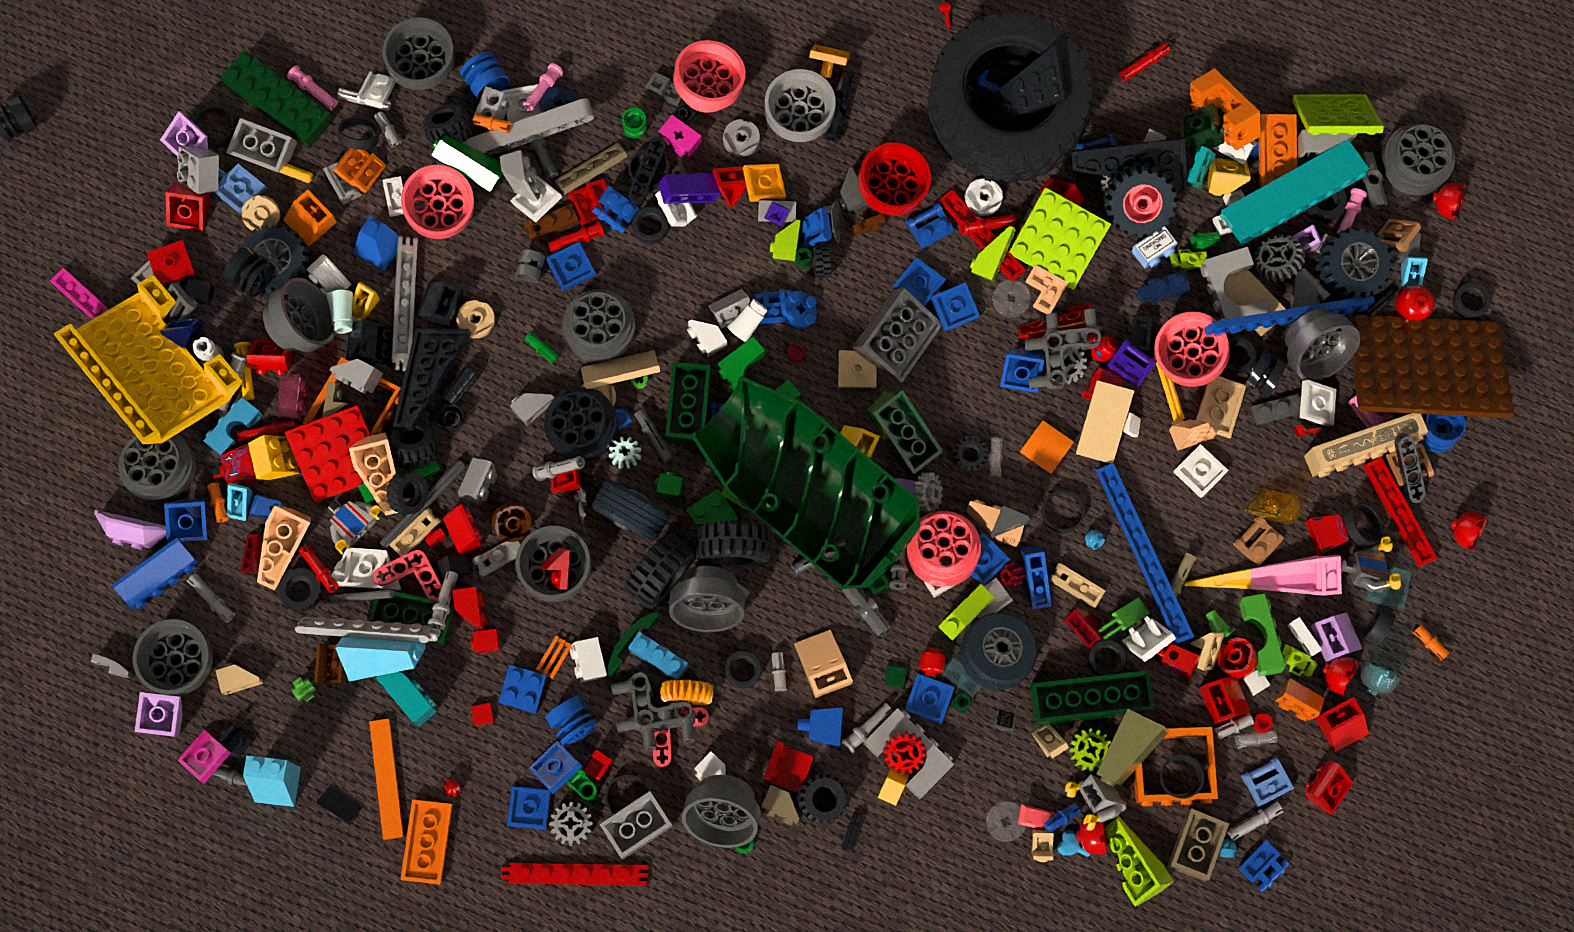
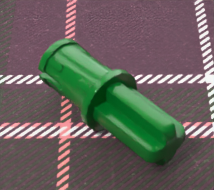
M533 331L525 337V341L536 350V353H540L550 363L558 359L559 355L547 345L546 341L543 342L535 335Z

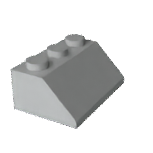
M240 118L226 153L279 173L290 161L297 141L292 137Z
M650 791L600 824L622 860L673 827Z

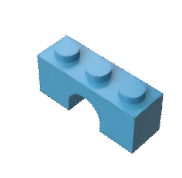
M244 398L236 400L227 415L225 414L219 419L218 425L208 431L204 442L219 455L225 454L237 446V443L230 437L231 429L238 424L252 428L263 415Z
M638 632L628 647L631 653L645 662L651 663L673 680H680L689 667L687 662L641 632Z

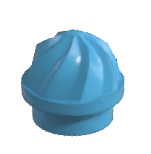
M1091 530L1085 536L1086 545L1093 550L1100 548L1105 542L1103 534L1097 530Z
M1230 839L1223 840L1219 857L1235 858V853H1237L1235 843Z

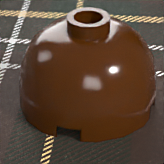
M510 502L500 505L494 511L491 525L494 532L506 542H516L523 539L527 530H530L532 519L530 513L523 506Z

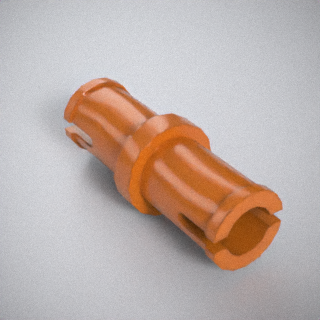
M476 113L473 118L474 125L486 127L491 131L498 130L509 133L512 126H509L512 125L511 121L497 119L496 116L488 117Z
M211 483L207 485L211 498L210 506L214 509L216 522H225L229 519L224 505L226 503L225 498L222 497L219 483Z
M1422 624L1413 632L1425 644V647L1434 652L1441 661L1450 653L1438 641L1439 638L1437 636L1434 637Z

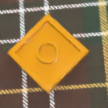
M779 164L744 165L743 172L750 202L786 199Z

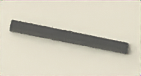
M393 590L339 594L331 595L329 601L337 603L393 598L395 593Z

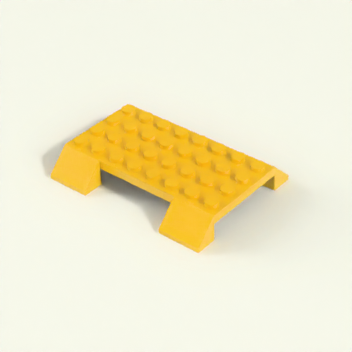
M152 275L137 284L138 293L77 329L70 323L54 333L55 337L142 444L165 442L227 403L243 383L241 378L220 354L205 362V371L163 322V319L176 302L157 278Z

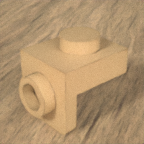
M1033 830V859L1039 862L1053 860V831Z

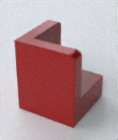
M595 750L592 754L593 758L584 771L600 782L613 764V760Z

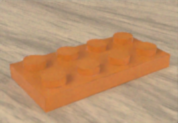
M1260 114L1259 189L1297 168L1296 114Z
M412 800L401 880L442 884L453 804Z

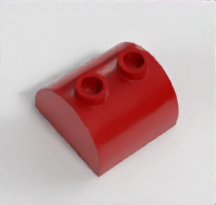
M254 340L246 355L248 368L256 370L257 374H266L268 370L275 371L277 375H284L292 367L293 351L281 348L273 340Z
M1328 760L1324 766L1317 768L1314 781L1306 784L1305 795L1311 802L1333 815L1354 783L1340 764Z

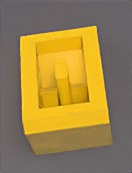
M362 282L358 283L352 301V316L358 320L366 319L380 300L377 293Z
M892 766L878 798L896 806L910 773L908 770H905V773L902 774L901 769L894 772V766Z

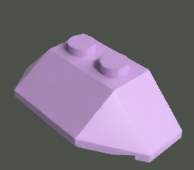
M95 509L94 514L106 535L113 540L112 543L123 546L124 543L132 544V548L143 550V547L150 548L166 539V526Z

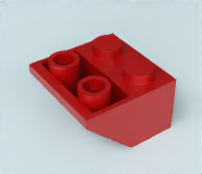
M461 504L443 518L460 555H464L482 546L480 541L483 538L476 525L472 526L475 521L468 508L464 509Z
M476 587L452 590L454 608L459 616L480 631L485 630V626L488 625L487 614L482 610V607L485 606V598L482 592H479Z
M1231 676L1222 678L1199 688L1213 725L1251 712L1237 678Z
M1354 697L1315 717L1334 753L1369 734L1364 713Z

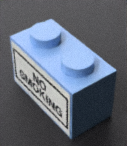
M1165 226L1161 227L1163 231L1160 233L1155 231L1153 236L1146 237L1134 245L1132 253L1144 268L1156 266L1160 262V258L1163 256L1167 258L1175 252L1174 249L1178 243Z

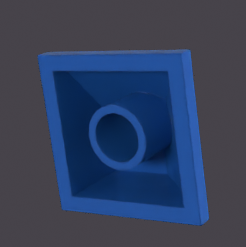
M369 216L359 231L353 254L386 271L397 253L399 235L384 223Z
M1026 347L1007 352L1000 387L1038 393V388H1029L1028 377L1041 376L1045 351L1043 349L1026 351Z
M204 498L181 499L164 504L167 543L175 538H178L181 542L207 540Z

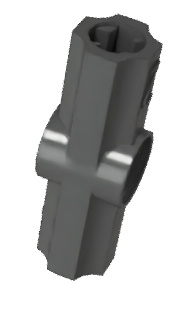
M1373 152L1362 153L1360 156L1369 170L1365 177L1362 178L1361 185L1366 190L1371 209H1380L1388 205L1382 185L1383 176L1377 169ZM1369 178L1373 179L1375 183H1371Z
M862 588L842 590L843 594L854 606L855 612L861 615V620L866 621L877 637L891 627L879 611L875 601L870 596H867Z

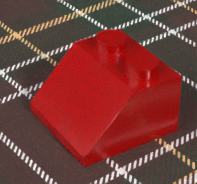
M173 183L166 191V226L203 232L210 206V192L197 194L183 184Z

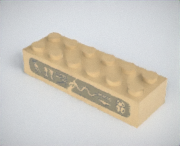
M1411 413L1315 446L1304 457L1312 477L1318 475L1319 478L1329 475L1335 469L1337 472L1347 469L1353 463L1357 466L1366 462L1365 460L1370 457L1374 460L1382 457L1388 451L1389 453L1396 452L1394 441L1399 434H1408L1414 439L1415 445H1417L1419 441L1424 439L1423 436L1428 433L1422 415Z

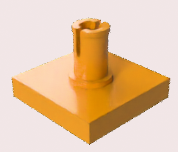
M815 44L811 49L809 58L823 60L820 75L825 78H831L834 63L846 66L850 52Z

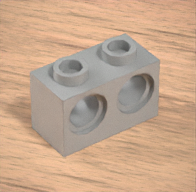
M485 87L475 114L478 113L488 117L496 116L497 119L504 120L507 110L511 106L512 98L504 92Z

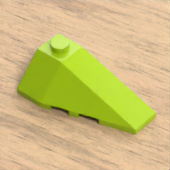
M1117 817L1105 828L1111 850L1118 854L1120 864L1116 865L1118 871L1123 870L1126 882L1122 883L1123 888L1134 906H1138L1159 894L1174 882L1164 865L1120 817Z

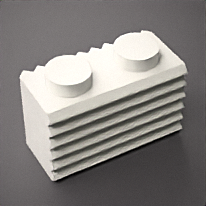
M323 254L306 269L310 274L308 278L315 285L318 283L322 287L320 290L325 296L331 291L346 290L351 286V283Z

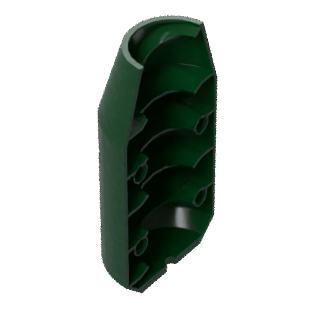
M740 376L735 390L717 414L697 432H693L691 435L727 492L841 589L871 587L898 558L920 529L919 503L916 496L806 404L743 376ZM820 438H824L826 441L822 448L816 446ZM880 487L886 491L883 498H877L875 495L876 490ZM773 497L775 505L768 508L766 502L769 498ZM842 537L847 547L841 549L839 546L832 544V542ZM832 547L835 550V555L829 559L825 556V551L827 548Z

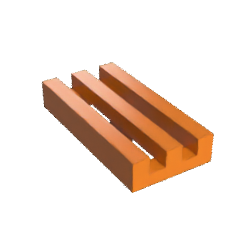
M555 636L536 670L554 679L569 654L572 644ZM557 642H559L560 644L556 649L555 653L553 654L548 665L546 666L545 670L542 669L548 657L550 656L552 650L554 649L555 645L557 644ZM565 645L567 648L552 673H549L550 668Z

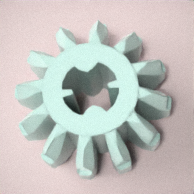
M620 437V443L614 440L615 446L609 447V450L612 452L609 454V458L613 459V465L619 463V469H622L624 464H626L627 469H630L629 463L636 466L637 462L634 459H641V456L638 454L641 452V448L637 447V441L631 443V437H628L627 441ZM626 449L628 455L624 456L622 450Z

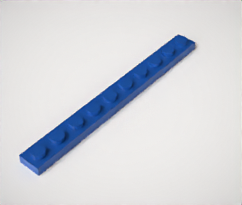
M1370 295V297L1364 299L1362 297L1358 299L1352 298L1213 321L1204 330L1206 335L1214 334V336H1221L1226 332H1231V334L1238 333L1242 329L1252 331L1260 326L1269 328L1277 323L1282 326L1290 323V321H1296L1304 314L1316 309H1326L1332 314L1342 313V315H1346L1355 310L1358 312L1366 311L1369 309L1368 306L1375 301L1373 296Z
M1114 463L1097 469V476L1169 631L1176 638L1174 640L1175 644L1178 645L1194 638Z

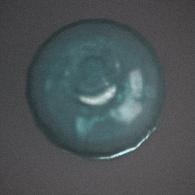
M1366 659L1360 672V679L1367 687L1366 691L1377 696L1378 693L1388 694L1395 690L1402 677L1397 676V673L1381 665L1374 666L1372 665L1373 661Z

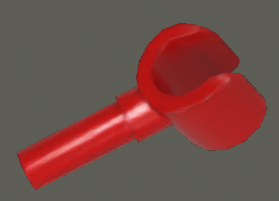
M941 2L940 12L945 13L947 28H950V3Z
M1304 424L1293 429L1297 437L1322 432L1321 427L1306 429Z

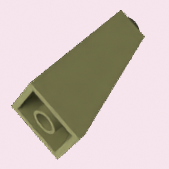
M1127 709L1097 772V775L1101 776L1100 781L1112 787L1115 784L1121 786L1163 740L1169 730L1165 726Z

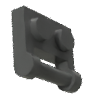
M171 283L168 293L176 303L164 319L175 332L183 333L185 323L191 312L196 309L197 302L190 299L178 283ZM184 305L185 309L183 310L179 320H177L176 318L182 306Z

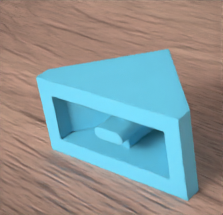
M1408 256L1401 264V290L1406 286L1414 284L1422 285L1428 260L1427 257Z
M228 484L227 515L229 518L246 521L253 497V492L248 487Z

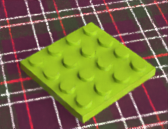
M1366 94L1293 95V104L1307 132L1312 135H1319L1320 133H1329L1331 135L1348 133L1350 135H1356L1357 133L1369 135L1383 133L1384 125Z
M1045 187L1009 252L1012 256L1034 268L1037 265L1068 283L1067 287L1074 290L1110 228L1111 223Z

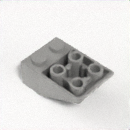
M1304 129L1297 138V164H1305L1347 139L1352 143L1356 135L1339 133L1337 135L1320 133L1319 135H1312Z

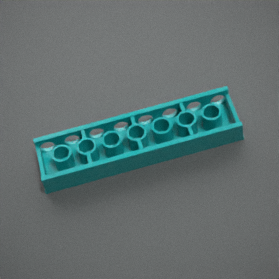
M1347 139L1222 209L1220 218L1226 222L1241 247L1362 179L1369 168Z

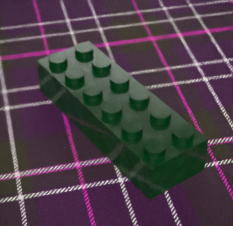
M245 50L220 77L226 87L308 148L317 141L333 122L328 111Z
M1149 670L1032 683L1029 686L1034 726L1124 716L1127 709L1138 714L1151 713L1155 710Z

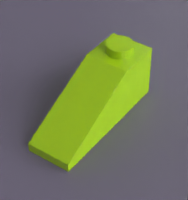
M1009 226L982 250L977 258L972 260L971 272L995 282L1016 229Z
M980 584L938 627L951 640L956 639L991 603L995 596Z

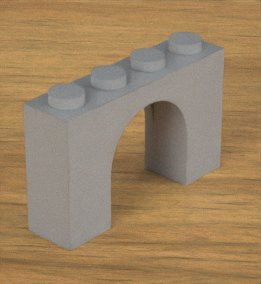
M1248 247L1206 259L1202 263L1201 273L1207 279V290L1213 296V306L1215 311L1219 313L1220 320L1271 312L1267 299L1243 306L1234 304L1225 295V278L1248 270L1254 265Z
M897 708L864 741V745L878 758L883 753V748L886 747L885 741L891 742L890 735L897 737V731L904 735L905 730H907L908 735L911 736L914 732L916 739L921 737L922 743H925L926 747L924 750L926 751L923 768L906 784V787L920 800L954 765L952 763L953 758L947 752L942 753L937 748L939 744L933 738L928 739L923 734L925 732L919 724L916 723L914 725L909 720L911 717L903 709L900 711Z

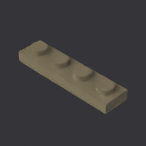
M616 143L556 179L555 183L565 195L598 174L605 172L613 165L620 163L627 157L626 152Z

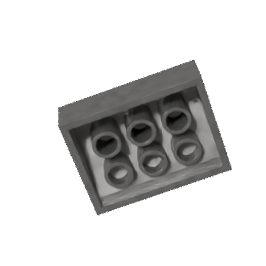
M905 288L893 289L852 348L864 359L902 383L942 327V324Z

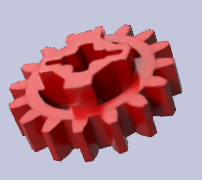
M905 730L904 735L897 731V737L890 735L891 742L885 741L886 747L883 748V753L885 754L884 761H888L887 765L889 768L894 766V772L901 769L902 774L905 773V770L912 773V768L919 769L918 763L924 764L922 757H926V751H924L926 749L925 743H922L921 737L916 739L914 732L910 736L907 730ZM914 745L917 747L918 753H916V751L913 750ZM892 752L896 755V759L892 757Z

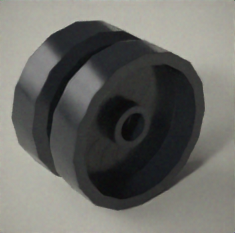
M1263 349L1258 359L1251 366L1244 386L1253 390L1262 381L1258 392L1268 398L1282 376L1288 361L1279 357L1270 366L1273 353Z

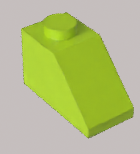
M800 220L794 221L775 235V241H771L770 252H773V258L795 261Z

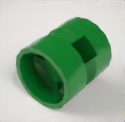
M639 108L627 109L622 116L625 134L631 139L642 138L647 132L645 113Z

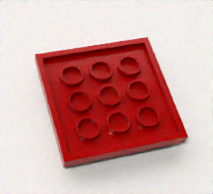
M358 404L285 431L314 503L354 489L364 483L353 467L349 451L350 446L365 437L371 436Z

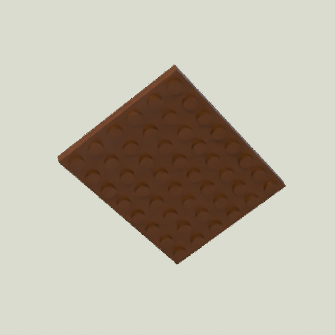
M1349 314V321L1360 333V345L1352 358L1358 411L1513 418L1515 413L1499 321L1437 318L1409 321L1403 317L1375 315L1369 317L1368 315Z

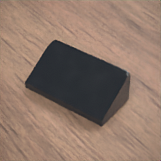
M328 787L316 803L351 825L362 809L361 806Z

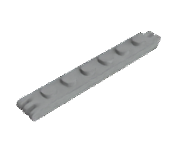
M398 236L391 362L395 363V370H399L400 363H402V371H406L413 337L418 238H413V244H410V237H406L404 244L402 243L403 236Z
M303 617L295 627V631L302 634L423 643L437 641L441 634L439 629L421 624L410 625L400 622L383 623L382 621L370 622L361 619L345 620L343 618L329 619L325 617Z

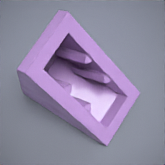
M1311 225L1292 236L1293 239L1296 238L1302 244L1305 253L1316 250L1322 242L1315 225Z

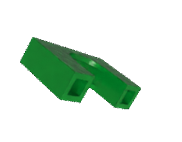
M752 337L718 363L719 370L717 373L723 380L727 379L729 381V388L732 392L735 390L740 376L744 377L747 369L765 356V350ZM787 380L775 390L796 400L801 398L800 392L790 380Z

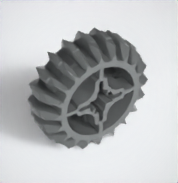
M1275 234L1273 239L1268 237V241L1262 242V247H1257V252L1254 253L1255 269L1268 282L1272 279L1275 283L1278 279L1284 282V278L1287 277L1291 280V275H1297V270H1302V264H1305L1303 246L1296 238L1293 239L1291 235L1286 237L1282 234L1278 238Z

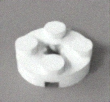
M977 179L969 185L964 198L968 208L977 216L982 217L984 215H991L999 209L1003 193L995 182ZM980 194L983 196L987 195V201L981 200Z

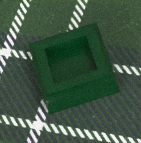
M887 665L884 685L904 688L906 668Z

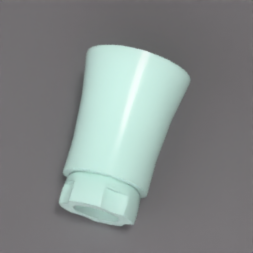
M349 290L329 292L326 297L330 308L333 330L339 334L351 332L353 329V293Z

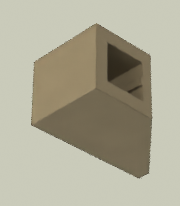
M770 785L761 806L764 809L763 813L773 818L775 815L783 818L782 822L793 826V823L798 824L799 817L789 792Z

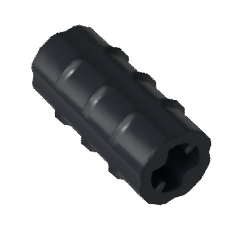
M464 366L441 397L448 403L457 405L478 376Z

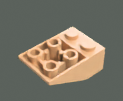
M974 500V502H969L966 512L991 535L1002 507H989L982 501ZM1024 526L994 538L998 542L1016 547L1020 541Z
M831 630L794 643L815 698L852 684L853 680Z

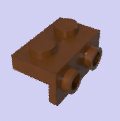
M317 644L314 671L315 683L323 685H343L346 683V672L335 649L337 645Z

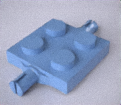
M237 164L227 173L219 168L220 173L218 177L221 180L218 184V191H214V193L242 215V208L245 202L253 196L261 195L267 187L241 165Z

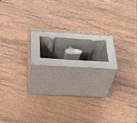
M179 146L177 155L178 182L197 194L218 191L219 155L209 149Z
M521 150L500 156L501 171L514 192L534 202L538 201L537 193L539 188L535 182L537 173L534 167L531 168L529 158L524 156Z
M359 359L330 368V371L334 373V378L346 385H349L351 382V387L364 394L366 391L373 393L383 375L379 370Z
M473 458L458 490V495L479 505L482 504V501H486L490 493L488 490L490 483L494 484L497 478L493 463L488 460Z

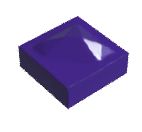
M771 201L764 219L782 226L789 209Z

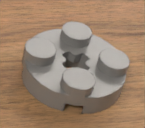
M738 119L726 126L723 133V144L729 153L736 157H744L755 152L759 146V130L752 122ZM738 135L746 136L745 141H738Z

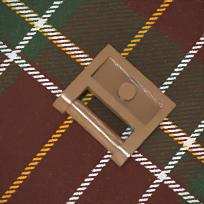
M1388 219L1377 235L1383 238L1381 241L1383 244L1387 243L1389 248L1406 252L1409 249V243L1422 227L1419 222ZM1385 238L1400 239V241L1385 240Z
M1417 444L1416 450L1419 464L1423 466V470H1421L1422 478L1434 476V471L1423 444ZM1396 452L1387 454L1385 459L1398 488L1402 487L1403 481ZM1407 456L1404 463L1409 464L1412 461V456ZM1415 472L1408 476V481L1414 480L1416 477Z
M1258 515L1254 519V523L1239 539L1233 542V545L1259 567L1281 543L1284 537ZM1261 527L1264 532L1248 549L1245 543Z

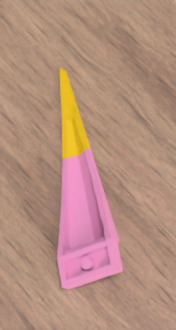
M1339 554L1316 555L1186 581L1184 585L1269 590L1313 595L1342 594L1341 556Z

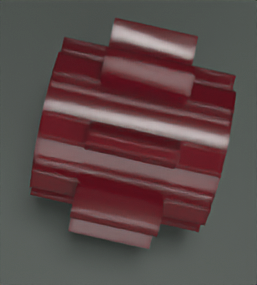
M1016 562L1003 565L1002 572L1000 573L1001 581L1005 585H1009V587L1022 584L1026 576L1024 567Z

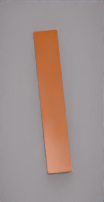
M390 719L370 721L383 840L404 837Z

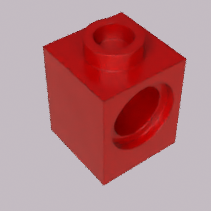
M497 629L473 632L470 643L471 648L475 649L477 654L500 651Z

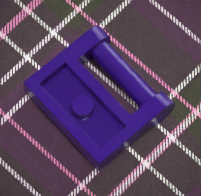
M1126 339L1107 367L1139 388L1157 363V360L1154 357L1150 358L1130 344L1131 341ZM1125 350L1146 363V368H1143L1123 354Z

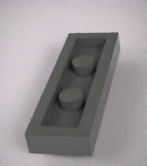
M1301 393L1252 406L1251 411L1256 425L1300 414Z

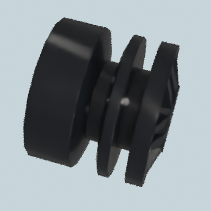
M19 93L6 98L8 108L0 102V134L8 142L13 141L10 132L16 138L20 137L18 130L20 127L25 133L38 128L35 119L31 120L29 117L32 114Z
M245 246L240 248L230 258L224 269L223 278L231 285L239 286L240 291L245 292L248 297L254 298L271 281L275 266L267 262L265 258H259L258 253Z

